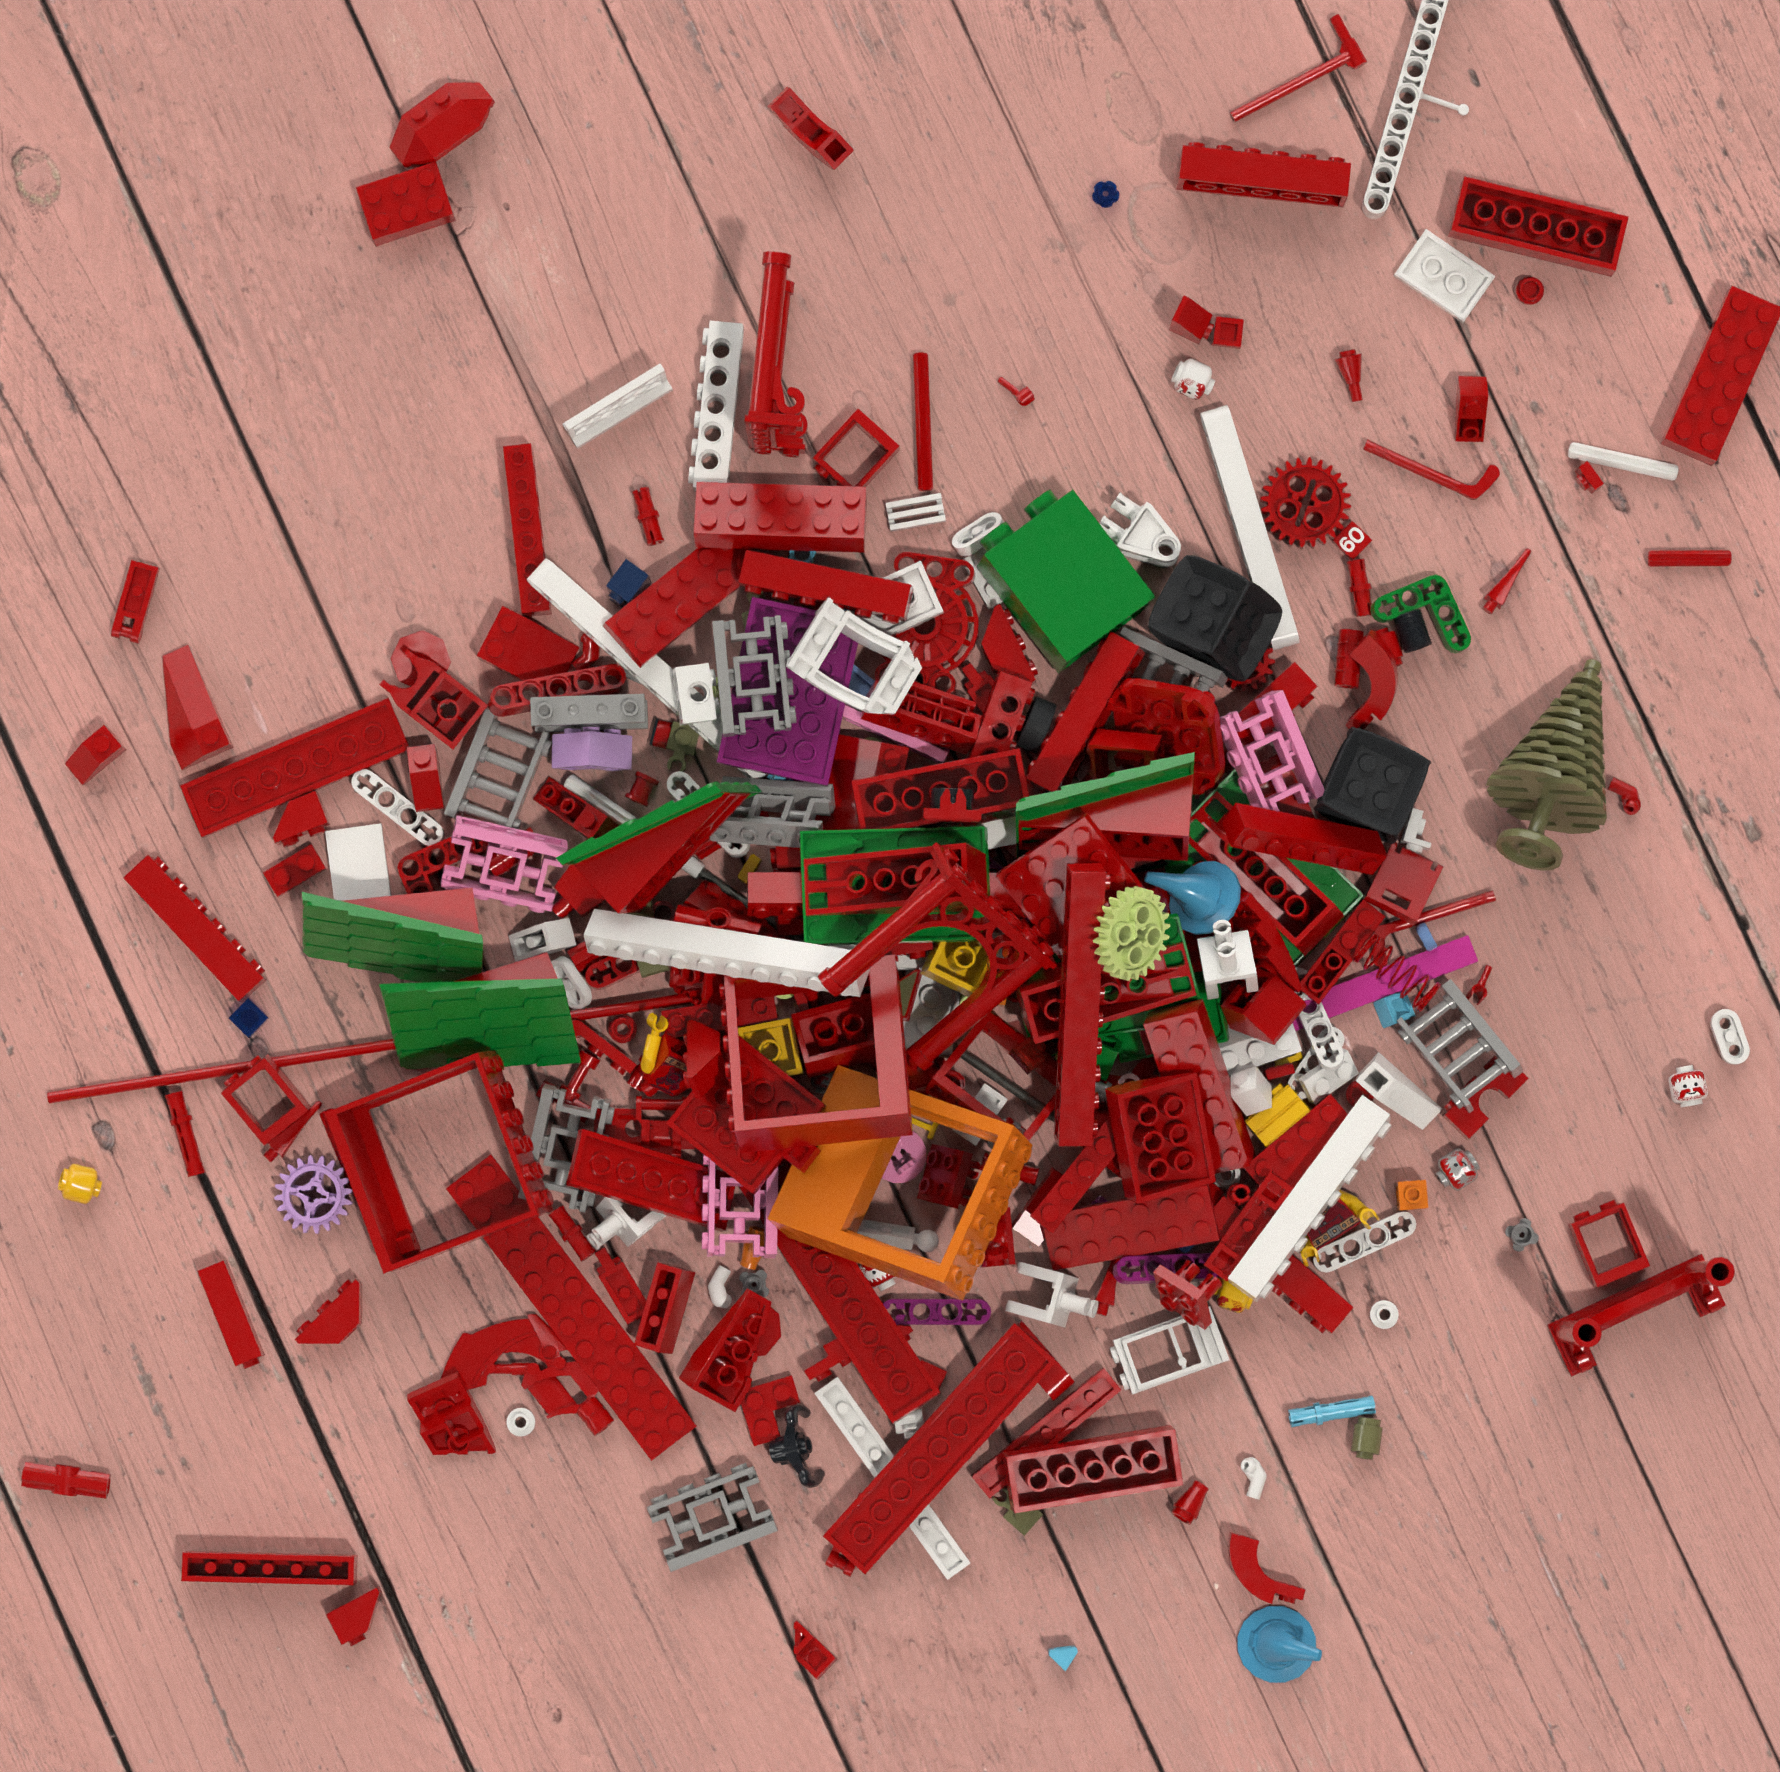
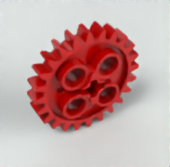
M1311 457L1308 458L1306 465H1302L1300 458H1297L1294 467L1286 461L1285 471L1279 467L1275 469L1277 478L1268 476L1267 480L1272 486H1263L1262 488L1268 494V496L1260 497V502L1267 504L1260 511L1263 514L1269 515L1264 520V524H1273L1270 534L1276 531L1280 532L1279 542L1285 537L1289 538V547L1293 545L1294 541H1299L1300 549H1303L1305 542H1309L1310 547L1314 549L1316 540H1319L1324 546L1326 544V535L1333 540L1336 538L1333 529L1343 530L1344 527L1339 520L1348 521L1349 516L1343 513V511L1351 509L1350 504L1344 503V500L1351 497V493L1342 492L1348 484L1347 482L1339 484L1338 480L1341 473L1330 474L1333 466L1330 465L1323 469V460L1321 459L1316 466L1312 465ZM1292 479H1300L1304 483V490L1300 492L1293 491L1289 485ZM1315 480L1316 484L1309 500V504L1313 506L1307 507L1301 525L1297 527L1295 522L1302 503L1298 500L1303 501L1310 481ZM1321 488L1327 489L1331 494V499L1326 502L1320 501L1316 496V491ZM1283 505L1292 506L1295 515L1292 518L1283 517L1280 513V507ZM1312 514L1319 516L1321 526L1317 528L1310 527L1307 524L1306 518Z

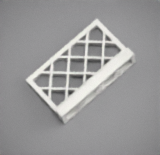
M658 364L564 422L563 426L577 449L673 391L667 380L664 368L661 364Z

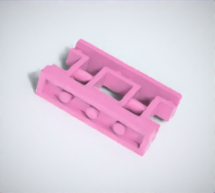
M1283 690L1271 691L1262 695V698L1256 699L1255 702L1260 713L1243 722L1238 711H1232L1224 716H1220L1222 740L1228 750L1227 759L1231 766L1236 769L1239 776L1238 785L1242 792L1247 795L1250 806L1279 811L1276 802L1292 794L1295 795L1298 804H1305L1311 799L1323 796L1324 787ZM1271 717L1277 731L1264 735L1259 722ZM1250 728L1255 741L1243 746L1237 732ZM1273 742L1282 765L1263 773L1254 750ZM1293 769L1299 783L1286 787L1281 774ZM1271 780L1276 793L1264 798L1259 784Z
M456 815L451 843L463 845L464 848L459 868L450 865L444 866L441 887L445 888V890L473 888L474 897L480 900L492 898L501 900L502 904L516 907L517 904L528 906L529 910L537 913H544L545 910L552 911L555 889L543 887L548 865L563 867L556 857L567 852V840ZM472 838L488 841L485 856L469 853ZM527 851L544 854L540 868L525 865L528 855ZM493 852L519 858L514 880L488 874ZM466 864L482 867L479 881L463 878ZM522 876L537 879L535 894L519 891Z
M703 1154V1165H708V1176H703L702 1192L708 1193V1204H702V1221H707V1232H702V1249H707V1257H713V1255L724 1257L725 1242L753 1243V1257L762 1256L775 1259L777 1255V1227L767 1218L778 1196V1166L765 1181V1190L759 1189L753 1195V1212L726 1211V1186L742 1185L734 1178L721 1177L719 1189H715V1163ZM715 1208H719V1220H734V1234H720L719 1246H714ZM760 1209H764V1247H760V1235H745V1220L759 1221Z

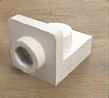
M1413 808L1406 821L1400 843L1406 844L1405 849L1422 853L1423 850H1429L1432 843L1416 838V835H1422L1426 819L1422 818L1424 811Z

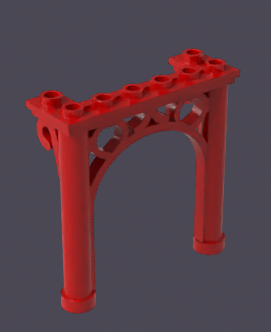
M767 251L763 252L762 256L764 274L748 416L745 415L744 422L749 448L754 449V453L770 455L771 451H780L782 456L797 458L799 453L805 454L806 445L803 439H801L808 429L807 419L801 413L805 407V398L799 389L789 387L787 394L796 400V404L788 407L785 404L781 383L790 295L794 293V282L786 280L787 269L791 265V255Z
M937 842L932 845L934 850L930 852L933 859L926 860L918 867L915 873V881L919 886L905 904L831 968L826 967L818 974L822 985L833 996L837 997L899 942L916 931L929 927H952L960 929L976 938L984 947L987 957L986 972L981 984L966 1000L907 1049L914 1063L924 1071L934 1064V1059L1042 967L1046 970L1050 967L1052 969L1057 967L1052 956L1055 952L1044 940L1046 935L1039 931L1037 925H1030L1024 918L1019 921L1011 910L1004 911L1002 904L994 895L991 894L988 897L985 894L984 888L977 880L973 879L970 881L967 878L966 872L957 864L959 858L949 847L944 849ZM960 901L965 905L963 911L958 914H946V907L952 902ZM937 907L938 914H929ZM974 908H976L982 915H984V917L972 918ZM997 927L1004 934L993 939L992 934ZM1003 947L1002 956L1004 958H999L996 956L997 951Z
M1699 1254L1547 1324V1327L1572 1377L1576 1374L1584 1373L1597 1365L1589 1347L1595 1346L1600 1341L1603 1330L1688 1292L1699 1317L1721 1310L1726 1304L1717 1286L1728 1285L1734 1278L1735 1269L1733 1264L1726 1258L1715 1257L1705 1261L1703 1255Z

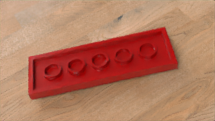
M695 549L608 619L603 627L641 668L741 587L738 582L745 551L749 549Z
M578 1130L566 1185L707 1227V1221H702V1204H708V1193L702 1192L703 1176H708V1167L589 1130ZM715 1169V1189H719L721 1177H732L726 1172ZM726 1186V1211L728 1212L731 1209L735 1186ZM715 1208L714 1230L726 1231L728 1220H719V1208Z
M1209 1184L1136 1204L1128 1198L1075 1207L1053 1234L1043 1227L1053 1271L1220 1240Z

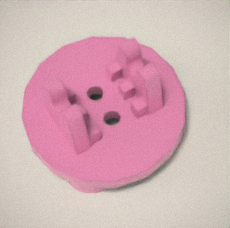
M914 1131L913 1135L900 1137L892 1155L896 1156L897 1159L896 1161L890 1159L882 1178L892 1183H905L915 1179L923 1170L926 1162V1147L922 1139ZM902 1149L906 1151L904 1155L900 1153Z

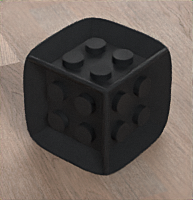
M1186 555L1175 567L1158 597L1149 618L1148 628L1167 647L1222 671L1229 679L1244 682L1256 669L1279 626L1283 611L1280 604L1269 593L1240 574L1201 557Z
M1351 727L1347 732V738L1341 745L1323 784V796L1318 798L1314 810L1339 824L1378 831L1381 841L1394 844L1398 840V834L1404 827L1414 807L1431 761L1414 750L1383 736Z

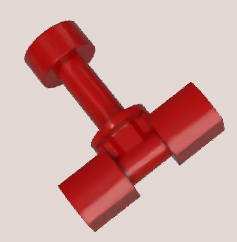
M581 1049L579 1052L581 1063L569 1084H561L559 1088L544 1080L536 1096L541 1097L542 1088L545 1084L553 1085L557 1089L567 1090L564 1104L591 1110V1105L580 1100L582 1094L578 1092V1089L589 1069L596 1070L601 1059ZM554 1098L552 1105L557 1103L558 1099ZM581 1116L580 1121L586 1123L589 1118Z

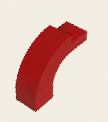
M1372 629L1357 643L1350 653V656L1368 673L1371 681V694L1348 718L1345 724L1348 729L1360 727L1364 730L1374 719L1371 715L1372 713L1381 721L1388 712L1397 690L1398 669L1394 655L1386 642Z

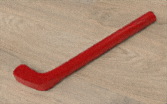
M1368 439L1363 450L1455 491L1470 500H1476L1482 496L1500 476L1498 467L1490 465L1477 484L1468 485Z
M1492 890L1424 911L1414 926L1496 901L1495 894ZM1402 919L1379 925L1374 933L1381 936V940L1372 955V961L1385 950V939L1389 934L1414 926ZM1377 940L1372 944V950H1373V948H1374V946H1375ZM1386 953L1374 963L1375 966L1380 967L1386 958Z

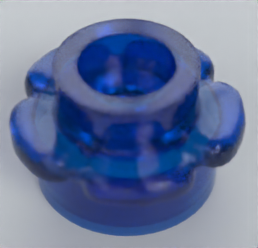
M1112 181L1096 183L1092 193L1093 201L1103 208L1111 207L1113 203L1118 201L1120 196L1119 191L1116 189L1117 185ZM1103 192H1108V196H1104Z

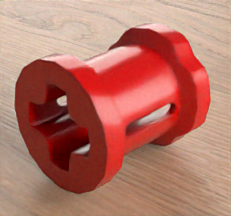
M636 771L634 784L630 792L626 793L624 797L648 807L649 803L647 800L653 787L657 786L659 781Z

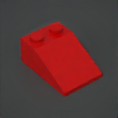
M502 606L477 657L494 668L523 681L568 672L580 647L530 619ZM552 686L550 690L556 695L560 687Z

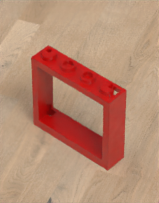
M990 1012L975 1024L933 1076L924 1091L938 1100L1005 1122L946 1077L982 1031L1055 1087L1057 1062L1051 1059L1044 1050L1038 1049L1030 1043L1023 1034L1014 1031L1006 1025L999 1016L993 1015ZM1056 1093L1024 1132L1023 1135L1029 1142L1055 1110Z

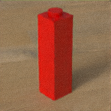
M223 1260L198 1270V1275L235 1366L243 1365L244 1369L259 1364V1357L264 1356L265 1353L228 1261Z

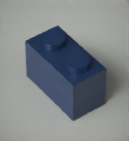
M625 559L606 585L609 592V600L622 609L650 586L651 580L648 574Z

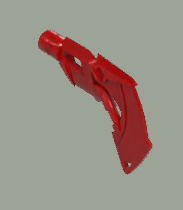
M528 1314L529 1319L506 1321L484 1328L474 1334L463 1333L460 1336L440 1379L458 1372L468 1390L486 1386L489 1374L524 1376L521 1386L531 1392L548 1414L546 1416L548 1419L563 1414H577L594 1436L603 1432L615 1421L597 1399L598 1387L576 1361L567 1362L560 1353L567 1350L566 1347L537 1314ZM518 1352L534 1356L543 1361L548 1367L541 1370L540 1365L537 1363H495L503 1353ZM571 1376L587 1396V1399L581 1404H577L556 1377Z

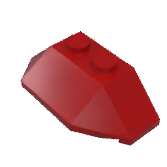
M480 82L446 83L401 116L389 148L404 167H410L412 164L421 165L437 162L483 128L490 108L493 107L495 101Z

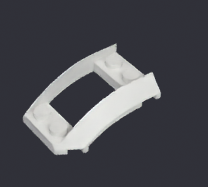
M827 598L815 612L816 616L791 657L787 659L786 667L816 688L866 713L895 714L922 669L918 658L913 656L909 647L910 643L883 633L848 610L844 611L835 605L831 598ZM840 632L870 650L892 659L869 698L846 688L818 670Z

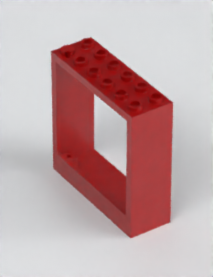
M895 954L883 956L870 967L864 985L870 986L880 1101V1107L746 1121L743 1105L736 1000L816 991L808 988L788 987L783 984L759 982L757 980L740 977L733 978L724 975V983H719V989L724 1009H721V1017L726 1035L723 1036L724 1052L727 1054L725 1073L726 1079L729 1082V1089H727V1101L731 1110V1115L728 1117L730 1133H732L733 1143L739 1144L741 1153L913 1135L900 977Z
M494 1050L475 1053L325 1112L383 1274L404 1269L554 1211L552 1204H554L553 1196L548 1191V1188H545L542 1180L544 1177L543 1169L540 1163L535 1161L532 1153L534 1150L533 1142L530 1136L525 1134L522 1126L524 1124L523 1115L513 1102V1088L503 1075V1061L498 1054L496 1055ZM478 1068L530 1209L421 1251L370 1110Z

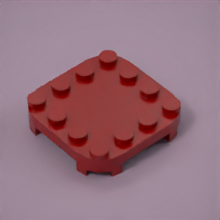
M1126 678L1108 700L1107 710H1111L1114 713L1116 730L1163 735L1165 758L1195 752L1193 795H1201L1206 790L1212 788L1225 771L1220 715L1215 705L1214 695L1208 691L1202 692L1188 686L1141 678ZM1118 751L1114 756L1116 766L1122 765L1125 770L1145 766L1142 753Z

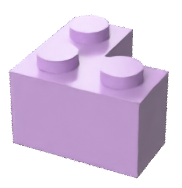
M583 727V732H581V729L575 728L564 729V734L552 735V768L572 771L586 769L605 771L632 770V736L621 735V730L604 729V733L600 732V727Z

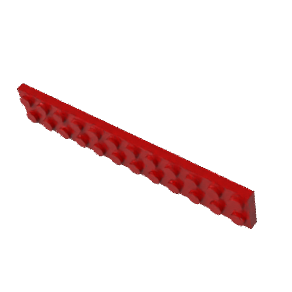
M492 1154L446 1188L476 1229L530 1209L527 1200L518 1198V1188ZM540 1217L483 1238L582 1370L595 1383L600 1394L651 1461L697 1427Z

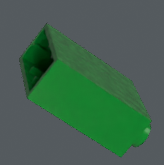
M1051 489L1041 494L1024 509L1031 520L1015 532L1007 522L993 529L980 541L986 553L976 566L1058 674L1100 644L1101 640L1104 637L1107 638L1110 632H1116L1147 609L1155 598L1149 587L1073 489L1059 500Z

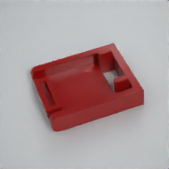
M1395 842L1390 845L1386 853L1387 857L1380 865L1364 900L1414 926L1444 866L1438 864L1433 871L1430 869L1433 864L1432 860L1410 849H1405L1406 847L1404 846L1397 853L1395 850L1398 843ZM1386 890L1410 902L1405 910L1382 898L1384 891Z

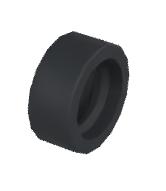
M1036 696L1026 714L1022 730L1019 732L1016 740V745L1037 753L1049 730L1057 705Z

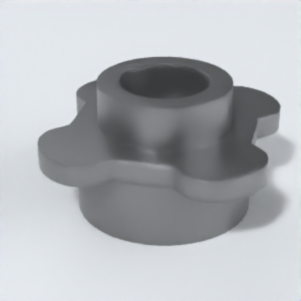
M1527 1218L1521 1219L1519 1224L1515 1226H1508L1505 1230L1506 1236L1510 1237L1513 1242V1249L1518 1252L1523 1251L1524 1247L1529 1244H1536L1539 1240L1538 1234L1534 1233L1531 1227V1221ZM1521 1232L1525 1234L1523 1238L1519 1236Z
M758 1270L756 1273L750 1274L748 1272L741 1273L739 1277L743 1285L741 1295L748 1288L766 1297L769 1294L765 1281L767 1273L764 1270ZM752 1282H756L757 1286L752 1287Z

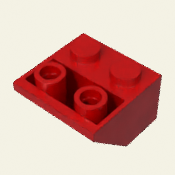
M1256 968L1258 991L1247 993L1246 983L1243 979L1224 1001L1221 1008L1230 1029L1275 1045L1307 1005L1277 975Z

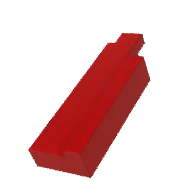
M1054 1167L1049 1170L1012 1223L1014 1230L1037 1246H1040L1045 1239L1044 1229L1030 1215L1062 1177L1063 1174Z

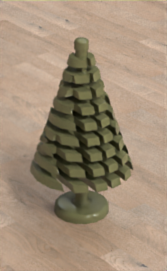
M1588 659L1586 661L1583 671L1577 672L1572 677L1571 683L1561 691V697L1555 698L1552 701L1550 707L1531 726L1528 734L1523 736L1519 744L1501 762L1498 769L1490 775L1486 786H1489L1487 788L1489 796L1494 797L1493 801L1499 807L1509 808L1506 812L1519 820H1531L1528 829L1510 828L1502 831L1495 844L1498 851L1505 858L1529 869L1541 871L1554 870L1562 862L1563 853L1560 846L1544 835L1545 830L1567 834L1591 833L1599 830V825H1605L1607 819L1605 761L1603 758V754H1605L1603 744L1604 733L1601 710L1602 696H1600L1602 681L1598 677L1602 665L1595 659Z

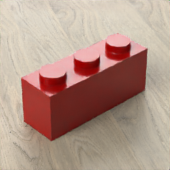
M657 1262L634 1345L658 1353L673 1354L696 1272L675 1265Z

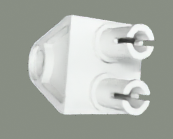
M1120 492L1110 508L1115 509L1131 520V525L1124 530L1104 515L1100 522L1102 528L1125 558L1160 568L1173 566L1181 551L1179 539L1150 503L1146 502L1145 505L1140 507ZM1168 546L1172 549L1173 554L1164 556L1159 552L1158 548Z
M1219 920L1214 923L1213 932L1215 936L1197 939L1208 1000L1219 998L1217 984L1232 980L1244 979L1247 993L1258 991L1257 972L1249 932L1245 930L1231 933V924L1226 920Z
M604 1197L596 1207L604 1221L597 1227H594L592 1232L586 1237L597 1250L615 1235L619 1236L624 1244L629 1247L667 1215L651 1211L637 1222L634 1218L631 1220L621 1208L623 1206L621 1201Z
M1018 1261L1016 1273L1053 1283L1051 1288L1054 1289L1050 1305H1047L1045 1310L1008 1300L1005 1311L1064 1328L1066 1327L1070 1312L1091 1318L1095 1317L1098 1310V1301L1075 1295L1079 1278Z

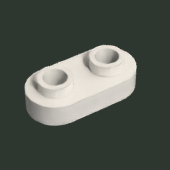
M995 512L987 513L957 532L952 539V545L956 552L961 556L975 554L983 547L980 541L993 529L1004 523L1001 515Z
M564 956L551 961L557 978H561L563 981L569 1007L578 1010L588 1006L592 1001L591 989L576 969L574 963Z
M1722 1009L1714 1013L1710 1021V1027L1722 1059L1732 1065L1744 1062L1749 1056L1750 1048L1738 1015L1729 1009ZM1722 1018L1727 1019L1729 1022L1727 1029L1720 1027V1020ZM1732 1045L1737 1046L1739 1050L1736 1056L1729 1053V1048Z

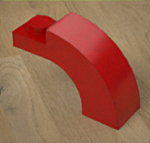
M786 87L767 106L784 124L783 126L812 155L829 168L835 170L854 151L836 130L821 121L790 87Z
M1230 1532L1228 1554L1232 1569L1240 1583L1251 1594L1270 1604L1273 1603L1275 1593L1279 1594V1600L1295 1604L1296 1599L1303 1601L1306 1589L1271 1579L1262 1571L1257 1559L1259 1540Z

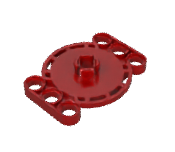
M902 552L894 560L896 572L900 570L899 564L904 558H911L915 563L921 561L926 573L930 563L938 562L942 565V573L939 576L931 577L928 575L944 613L934 617L935 628L927 635L919 634L917 629L912 627L893 637L910 643L909 647L913 656L918 658L922 667L919 672L923 675L924 681L922 684L936 688V681L940 677H948L951 680V687L946 692L953 694L957 688V682L950 672L957 669L969 657L975 647L979 634L977 609L971 596L964 589L974 582L975 570L965 560ZM960 566L968 567L970 570V576L965 581H958L954 576L955 570ZM960 590L963 594L958 596L955 592ZM968 600L973 616H968L963 604L964 601ZM974 623V633L970 642L967 640L969 624ZM963 646L968 647L964 655L955 662L953 658L960 653ZM883 655L881 656L887 662L880 664L876 668L875 679L878 681L880 680L881 672L888 667L892 660ZM949 662L951 666L945 669L942 665Z

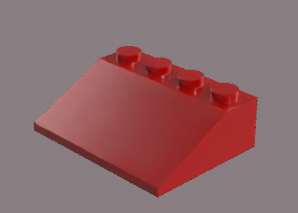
M839 734L828 784H833L836 807L830 816L816 815L815 820L822 821L823 830L860 829L851 781L905 771L910 748Z
M1191 1072L1135 1080L1105 1088L1126 1198L1136 1204L1216 1182L1197 1073Z

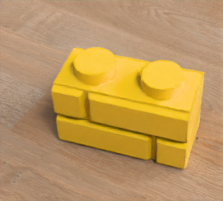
M1279 1083L1272 1089V1108L1248 1115L1245 1119L1246 1124L1266 1147L1310 1112L1309 1106L1289 1083L1284 1087Z

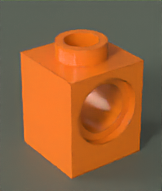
M1426 1180L1395 1182L1397 1211L1428 1208Z

